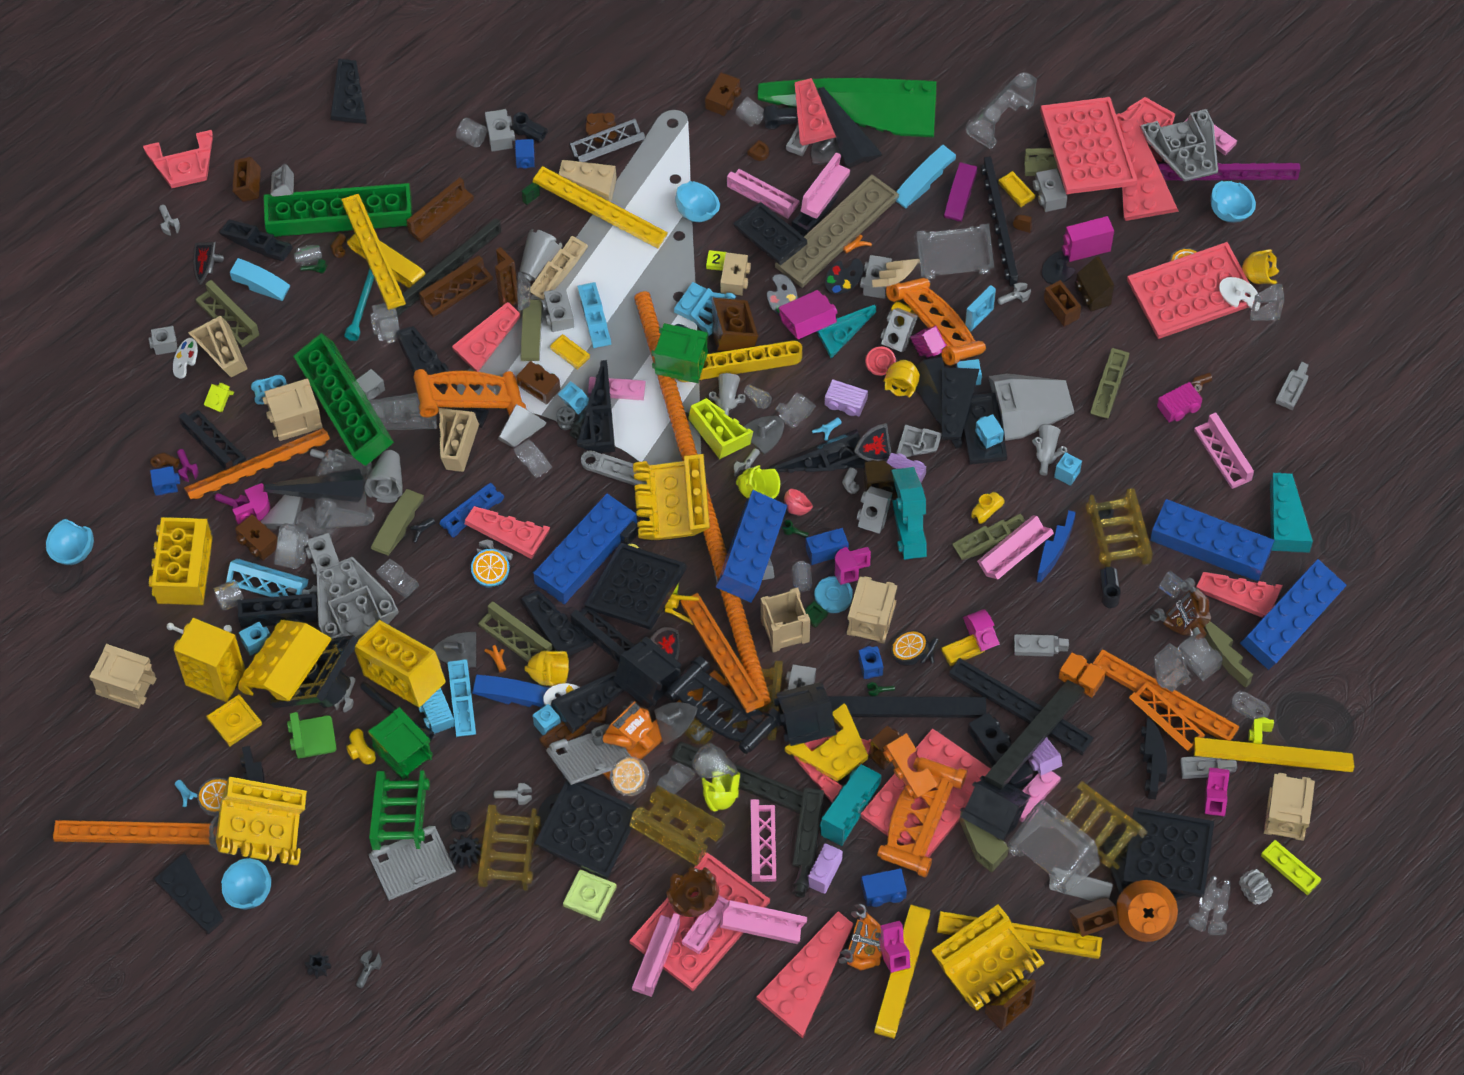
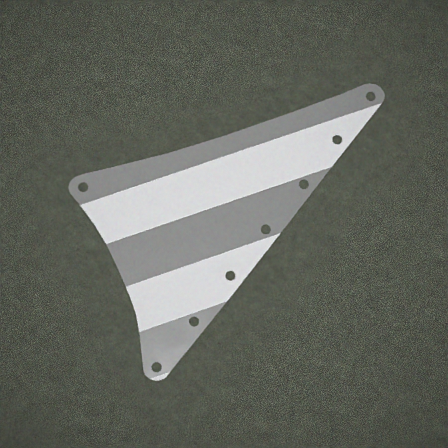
M668 110L657 118L645 137L646 139L643 140L616 180L611 202L668 232L667 237L659 249L592 214L576 237L586 243L588 248L556 288L566 287L573 314L574 328L552 332L551 325L547 326L545 315L548 312L547 310L544 311L542 306L540 361H532L535 364H540L550 374H555L560 380L561 390L571 381L582 389L587 397L589 378L596 377L601 360H607L609 378L645 381L644 400L611 398L615 446L640 462L647 461L649 465L680 462L682 457L677 446L658 376L655 374V369L652 368L651 352L634 299L635 295L643 291L650 293L660 328L666 323L671 325L682 324L690 329L697 330V325L694 322L674 313V308L678 304V301L673 299L674 293L682 292L685 294L692 282L695 283L692 221L680 214L675 202L677 188L691 181L688 118L685 113L678 110ZM669 119H676L679 124L676 128H670L667 126V121ZM674 174L679 175L681 182L678 184L671 183L669 180L670 176ZM675 232H683L685 238L682 241L675 240L673 238ZM593 282L596 283L612 344L593 348L577 287L578 285ZM532 295L529 300H542V299L538 298V297L535 296V295ZM523 307L519 311L521 316L479 372L502 377L505 372L511 371L517 376L530 362L521 361ZM562 334L590 354V359L578 370L550 349V345ZM675 379L684 410L689 414L691 405L700 402L699 383L681 382ZM463 384L457 385V392L462 395L466 387ZM480 385L479 389L475 392L480 395L483 387ZM487 385L495 395L499 394L500 386ZM518 386L522 402L525 403L527 410L531 413L557 421L556 414L558 409L567 406L558 395L560 391L546 405ZM575 412V419H576V421H577L578 418H579V416H580V414L578 415V414ZM688 421L697 454H701V435L693 424Z

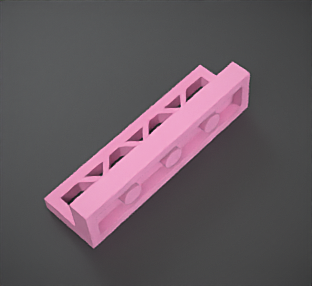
M835 153L805 193L801 212L817 219L850 175V169L839 165L841 154Z
M740 169L736 173L730 172L727 176V187L757 203L762 202L770 210L787 219L800 204L799 200Z
M1217 413L1209 415L1208 422L1195 427L1194 431L1229 486L1233 489L1252 481L1254 470ZM1209 428L1213 433L1212 438L1204 436L1201 431ZM1212 443L1219 444L1222 447V451L1213 450L1211 447ZM1221 458L1229 459L1232 463L1231 467L1223 465ZM1231 472L1239 474L1242 479L1234 482L1230 477Z
M1033 515L977 562L987 577L999 579L1054 534L1051 528L1043 527L1038 516Z
M759 799L751 800L752 882L776 881L775 805H759ZM759 811H771V817L764 822L759 817ZM764 828L771 832V836L766 841L759 835ZM765 846L772 851V854L766 859L760 854V851ZM767 865L772 869V875H760V869Z
M729 900L722 908L720 928L798 944L800 942L801 928L807 923V917Z
M674 913L672 919L660 916L632 986L633 991L652 997L679 929L680 915Z

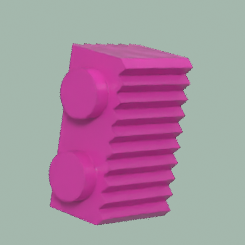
M937 326L925 328L910 336L912 343H914L913 346H915L919 353L918 356L925 355L927 358L932 355L936 356L943 352V347L947 346Z
M1188 382L1160 396L1157 407L1170 423L1174 420H1181L1189 412H1197L1201 407L1202 397L1193 385Z

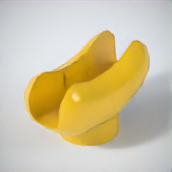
M996 492L981 495L979 503L971 512V517L973 519L977 517L978 523L983 524L1004 505V498Z
M354 729L349 736L351 744L346 746L349 756L352 760L359 758L366 765L374 763L376 759L375 752L366 744L363 731L361 729Z

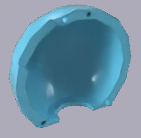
M689 181L677 188L675 202L678 211L686 219L692 222H705L719 211V199L707 186L695 181Z
M1221 181L1215 185L1211 193L1212 210L1223 221L1231 223L1241 222L1250 217L1255 210V198L1244 184Z
M64 519L57 523L49 532L46 540V551L51 559L60 564H78L85 560L92 550L94 543L93 532L86 526L81 527L72 521Z
M251 858L241 859L232 864L224 873L221 881L222 894L226 902L232 907L244 910L255 908L264 902L268 896L272 883L271 876L266 866L259 860Z

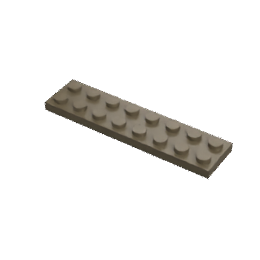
M870 175L804 236L808 242L805 247L781 266L776 262L775 268L803 288L840 254L846 245L855 240L857 236L883 214L898 199L899 194L874 175Z

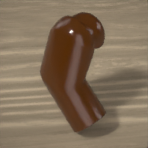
M341 233L337 235L330 246L333 255L337 258H342L346 253L342 247L346 237Z
M1210 373L1196 376L1191 384L1200 393L1203 389V384L1212 382V376Z
M166 453L158 454L150 459V464L155 468L165 465L177 468L180 463L179 459Z

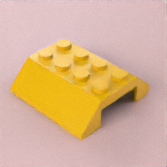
M703 454L684 456L685 461L649 465L647 461L633 463V473H636L634 474V479L647 481V485L638 484L634 486L635 491H637L635 492L636 509H638L636 513L639 517L650 518V521L637 522L639 528L638 538L664 540L695 536L710 528Z
M281 620L275 626V630L270 637L266 639L259 653L255 655L250 666L244 671L243 676L239 680L238 689L242 693L252 696L254 694L251 691L253 688L266 689L277 700L290 701L332 639L307 623Z
M229 777L220 801L216 835L218 852L226 854L230 852V854L235 855L237 849L240 848L241 854L244 857H247L249 854L250 858L269 859V861L274 862L276 856L279 855L281 863L286 864L288 862L290 865L297 866L301 848L296 850L299 816L305 810L307 791Z
M999 904L931 950L946 976L967 1003L976 1011L984 1006L983 1002L986 1004L990 1002L988 995L993 993L995 996H999L1001 994L999 990L1004 992L1018 982L1017 979L1022 980L1024 978L1022 973L1024 970L1032 973L1034 971L1033 966L1039 968L1044 964L1036 950H1031L1014 929L1010 918Z

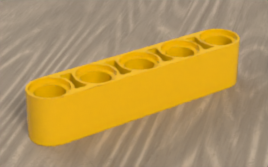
M354 234L347 241V244L354 252L366 259L357 236ZM380 241L397 281L410 288L426 275L419 266Z

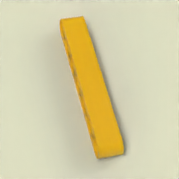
M788 341L708 354L700 380L715 378L722 373L740 374L796 365L802 360V345L798 341Z
M910 905L903 929L904 943L910 953V968L890 974L874 1034L893 1039L896 1037L928 924L930 909Z

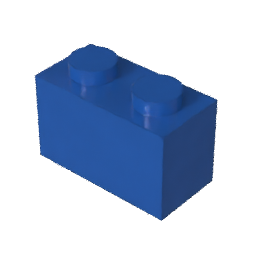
M843 528L806 538V551L811 565L835 559L836 553L840 549L849 547Z
M902 869L862 876L861 886L866 906L878 907L887 902L898 903L906 899L907 889Z

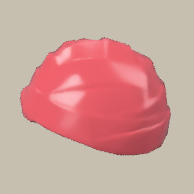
M883 346L871 349L865 358L867 369L877 376L886 375L889 366L896 362L893 351Z
M789 489L786 492L784 503L788 505L787 511L790 514L802 516L811 511L813 505L802 492L796 489Z

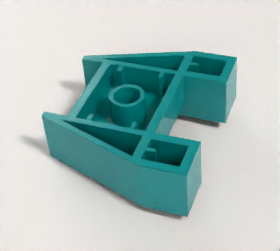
M914 467L893 469L891 472L898 495L896 500H892L900 540L897 541L898 551L902 552L904 560L927 557V542L923 531V514H926V498L923 487Z

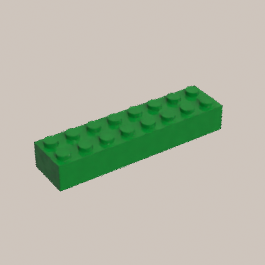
M410 184L293 192L292 195L283 196L266 194L264 195L266 232L274 236L354 230L341 199L356 194L360 195L373 228L408 226L407 220L412 216Z
M320 333L294 355L305 377L308 378L315 394L356 460L366 466L394 443L332 340L323 333Z

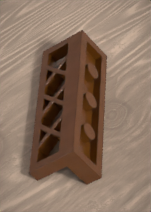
M459 177L407 220L409 233L420 243L474 200L473 195L465 189L464 180Z
M500 247L496 250L498 265L495 266L500 307L507 302L514 306L519 303L515 263Z
M478 255L419 293L420 302L434 318L492 281L493 276L486 270L483 259ZM481 272L486 276L482 280L475 279V276ZM463 283L471 284L468 289H460V285ZM449 292L456 293L452 299H446L445 295ZM433 302L441 303L440 307L435 310L431 308L430 304Z

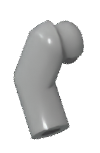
M854 468L848 469L842 481L845 489L850 494H855L859 490V484L856 485V482H854L857 470Z

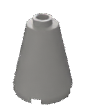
M531 229L527 236L519 270L521 278L527 282L535 281L547 262H551L563 247L561 242L559 245L555 242V237L541 230H537L535 233L533 232L534 229Z
M386 450L382 452L366 480L365 492L370 498L373 496L377 498L378 502L391 503L397 501L398 497L402 495L400 456L395 451Z

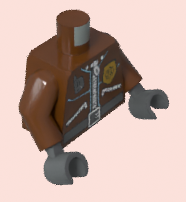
M1187 578L1185 582L1180 583L1181 590L1185 591L1186 594L1166 613L1167 617L1164 616L1163 609L1157 608L1154 611L1159 614V617L1151 614L1150 618L1153 621H1163V625L1182 636H1195L1197 640H1200L1206 636L1204 627L1211 621L1209 599L1198 587H1194L1195 581L1192 578Z

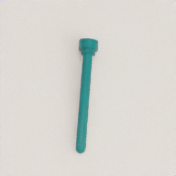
M369 269L352 324L346 328L344 334L345 338L351 341H357L361 333L359 324L374 280L371 269Z

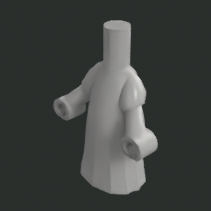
M722 373L718 376L719 397H717L716 392H710L709 399L714 401L728 416L729 410L735 408L737 404L745 402V395L739 394L738 398L735 399L740 378L736 374Z
M1048 424L1040 425L1039 437L1032 440V443L1037 448L1036 456L1041 462V475H1047L1048 464L1053 463L1058 456L1067 452L1065 446L1059 447L1055 452L1061 430Z

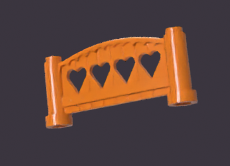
M919 278L887 286L886 294L890 301L895 302L903 299L928 328L937 326L947 345L942 350V358L946 365L957 364L960 360L980 355L986 350L985 343L974 340L959 315L940 296L929 289L930 282L927 278ZM920 295L926 296L927 300L931 303L920 301ZM932 307L936 308L942 316L931 314L929 311ZM942 320L948 321L949 325L954 329L942 326ZM953 333H958L964 341L953 339Z
M423 369L414 372L413 377L420 402L419 412L422 417L435 416L439 411L438 407L507 408L509 416L516 404L527 410L525 403L521 399L516 376L511 371L505 372L502 377L476 371H448L427 375ZM434 384H446L448 386L446 393L442 394ZM451 384H463L466 389L460 395ZM469 385H481L483 387L481 394L478 395ZM487 385L500 386L499 394L495 395Z
M917 757L913 765L916 772H921L928 768L938 784L935 787L936 790L926 792L920 796L930 808L913 810L911 805L915 803L913 796L910 797L905 789H903L892 812L887 845L880 846L877 856L881 857L882 860L916 871L919 876L926 878L932 864V858L925 855L953 787L962 789L967 776V770L962 768L957 770L923 757ZM908 814H914L922 825L906 828L904 823L908 821ZM906 831L915 843L900 846L897 844V840L901 838L900 833Z

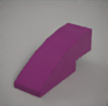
M959 163L944 218L962 222L976 178L977 166Z

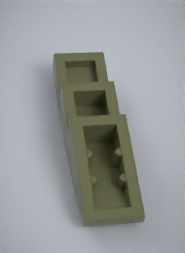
M524 300L521 361H540L542 300Z
M1111 349L1090 412L1091 415L1109 419L1130 356L1129 352Z
M408 489L405 490L371 546L372 550L389 556L405 535L406 527L413 520L415 511L423 502L424 495Z
M1020 513L1006 522L1001 520L988 528L984 526L952 545L961 560L980 555L994 548L1022 525L1025 519Z
M1210 621L1204 627L1206 632L1204 639L1225 669L1246 688L1251 683L1253 674L1241 665L1243 657L1231 648L1233 639Z

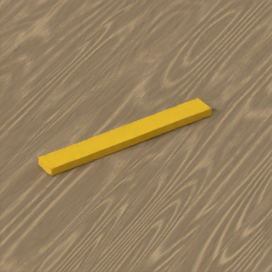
M543 166L533 178V183L659 249L667 237L668 232Z
M356 194L341 199L387 309L390 310L405 305L403 294L360 195Z
M1195 737L1193 742L1194 756L1353 772L1354 770L1352 753Z
M940 911L937 933L954 935L979 917ZM1011 923L1030 948L1096 959L1100 958L1102 937L1090 935L1082 937L1078 933Z

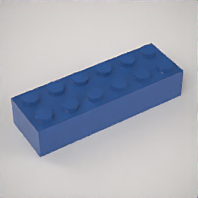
M752 490L745 502L716 588L750 603L759 591L788 505Z
M606 494L533 573L535 584L565 605L620 545L621 532L632 521L637 524V514L609 494Z
M1168 499L1164 502L1150 538L1152 542L1257 582L1260 580L1275 541Z
M1317 559L1240 644L1269 670L1347 585Z

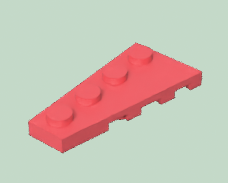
M812 78L795 82L801 145L804 146L835 138L836 135Z
M509 302L505 303L452 346L453 351L474 371L479 372L521 317L520 313Z
M475 506L464 523L530 559L533 558L550 531V527L536 526L533 522L518 521L515 520V517L500 516L497 512Z
M1203 572L1197 587L1204 595L1263 618L1275 605L1283 585L1276 584L1273 586L1267 585L1266 582L1258 581L1256 583L1246 581L1247 579L1243 578L1232 579L1225 575Z

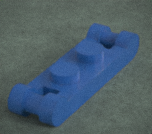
M489 483L440 521V525L448 530V534L451 537H456L467 526L464 524L465 519L474 506L489 510L495 504L502 502L504 495L501 492H497L496 487ZM454 520L457 521L455 525L452 524Z

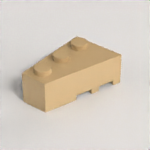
M562 160L559 171L560 176L612 202L617 179L615 166Z
M221 316L188 332L230 377L247 370L230 325Z
M439 408L441 460L446 470L464 472L479 427L478 420L474 412Z

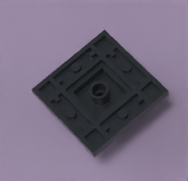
M354 635L331 638L332 640L291 700H277L273 696L269 704L273 708L319 703L323 708L338 703L345 696L346 690L351 685L350 678L341 670L345 667L349 655L354 652L358 639Z

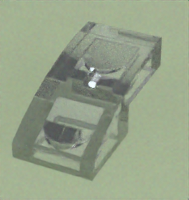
M529 439L513 449L523 465H527L536 479L552 469L545 456Z
M391 559L376 571L387 584L404 598L419 587L418 582L406 574L403 567Z
M677 763L671 766L668 774L660 777L657 785L675 794L692 779L695 771L681 763Z

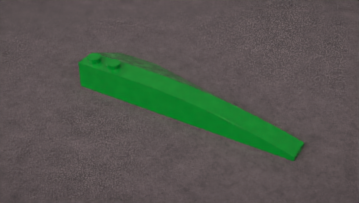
M878 78L812 79L817 91L818 88L824 87L859 126L875 127L878 131L884 132L886 130L898 136L934 137L937 81ZM802 80L759 83L758 100L776 105H788L789 108L797 107L795 82Z

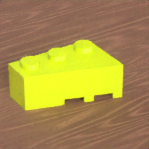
M707 398L691 405L688 416L689 421L719 459L751 444L754 431L744 428L737 419L727 416L724 410Z

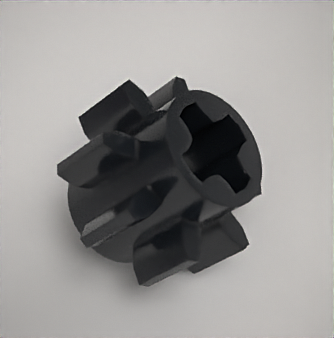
M320 952L316 955L310 954L309 962H305V966L309 968L307 970L308 975L314 974L316 979L319 976H327V969H331V964L327 963L329 961L328 955L323 957Z

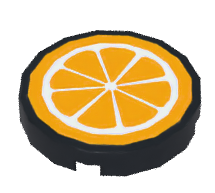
M906 631L895 638L891 645V653L899 664L905 666L914 665L918 660H923L926 657L930 644L926 635L921 631Z

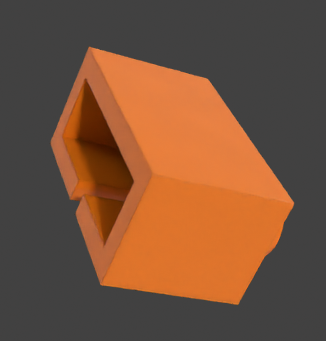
M1071 653L1060 669L1058 679L1063 682L1070 680L1085 688L1084 694L1093 698L1105 679L1106 671L1097 664H1088L1083 656Z

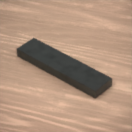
M804 788L793 867L808 865L810 868H813L824 790Z

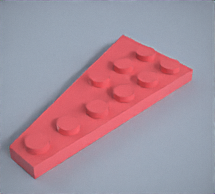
M1138 120L1120 121L1119 126L1137 177V185L1122 187L1124 219L1128 221L1179 212Z
M839 911L757 996V1000L801 1038L806 1033L815 1009L839 960L840 952L845 947L854 924Z

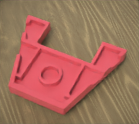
M1144 97L1128 107L1125 112L1118 113L1116 116L1118 122L1137 119L1140 127L1143 124L1158 121L1160 127L1173 125L1175 113ZM1151 146L1150 149L1154 158L1161 162L1163 158Z
M212 130L196 133L199 144L198 149L163 157L159 142L145 145L143 148L146 155L171 188L206 181L213 141Z
M833 736L804 744L811 751H814ZM861 739L869 755L871 739L869 741ZM794 756V759L819 789L824 790V795L833 803L843 786L817 771L814 766L803 763L798 757Z

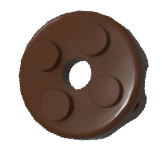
M691 867L684 875L672 874L670 888L667 891V897L673 910L685 917H696L706 913L714 906L719 896L718 884L706 867L703 870ZM693 892H699L697 896L690 897Z

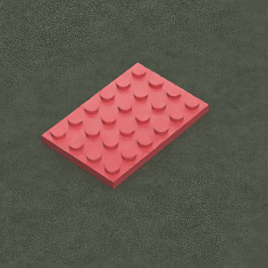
M1110 97L1042 105L1040 107L1066 194L1137 185V177Z
M1228 242L1127 277V281L1158 339L1249 308L1243 300L1239 301L1238 307L1231 306L1223 299L1219 291L1220 282L1228 277L1240 278L1249 283Z
M933 728L916 747L917 751L908 757V767L916 772V769L913 768L914 762L917 757H923L957 770L959 768L967 770V776L962 789L952 788L925 855L926 857H930L959 822L960 809L966 807L973 792L974 786L972 784L981 781L980 777L986 776L991 768ZM894 773L861 813V818L887 836L893 809L904 786H906L904 781L898 779ZM920 796L914 799L915 803L911 805L913 810L930 808ZM908 814V821L904 823L906 828L922 825L914 814ZM906 831L901 832V838L897 840V843L901 846L915 843Z
M708 852L694 867L699 870H703L704 867L709 869L718 884L719 895L728 901L731 900L764 908L770 903V899ZM693 892L690 897L697 896L699 892ZM668 897L630 939V944L644 955L660 916L672 919L674 913L678 914L673 910ZM680 915V926L663 969L694 991L743 935V932L720 928L719 925L701 953L697 954L682 945V940L699 916L685 917Z

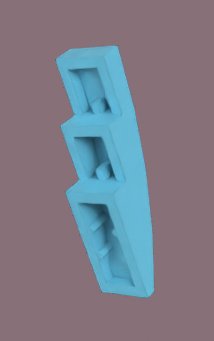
M944 145L938 148L896 191L899 194L896 202L906 209L930 189V184L943 174V169L956 159V154Z
M596 283L578 285V292L593 348L612 345Z
M467 659L448 662L456 737L476 735Z

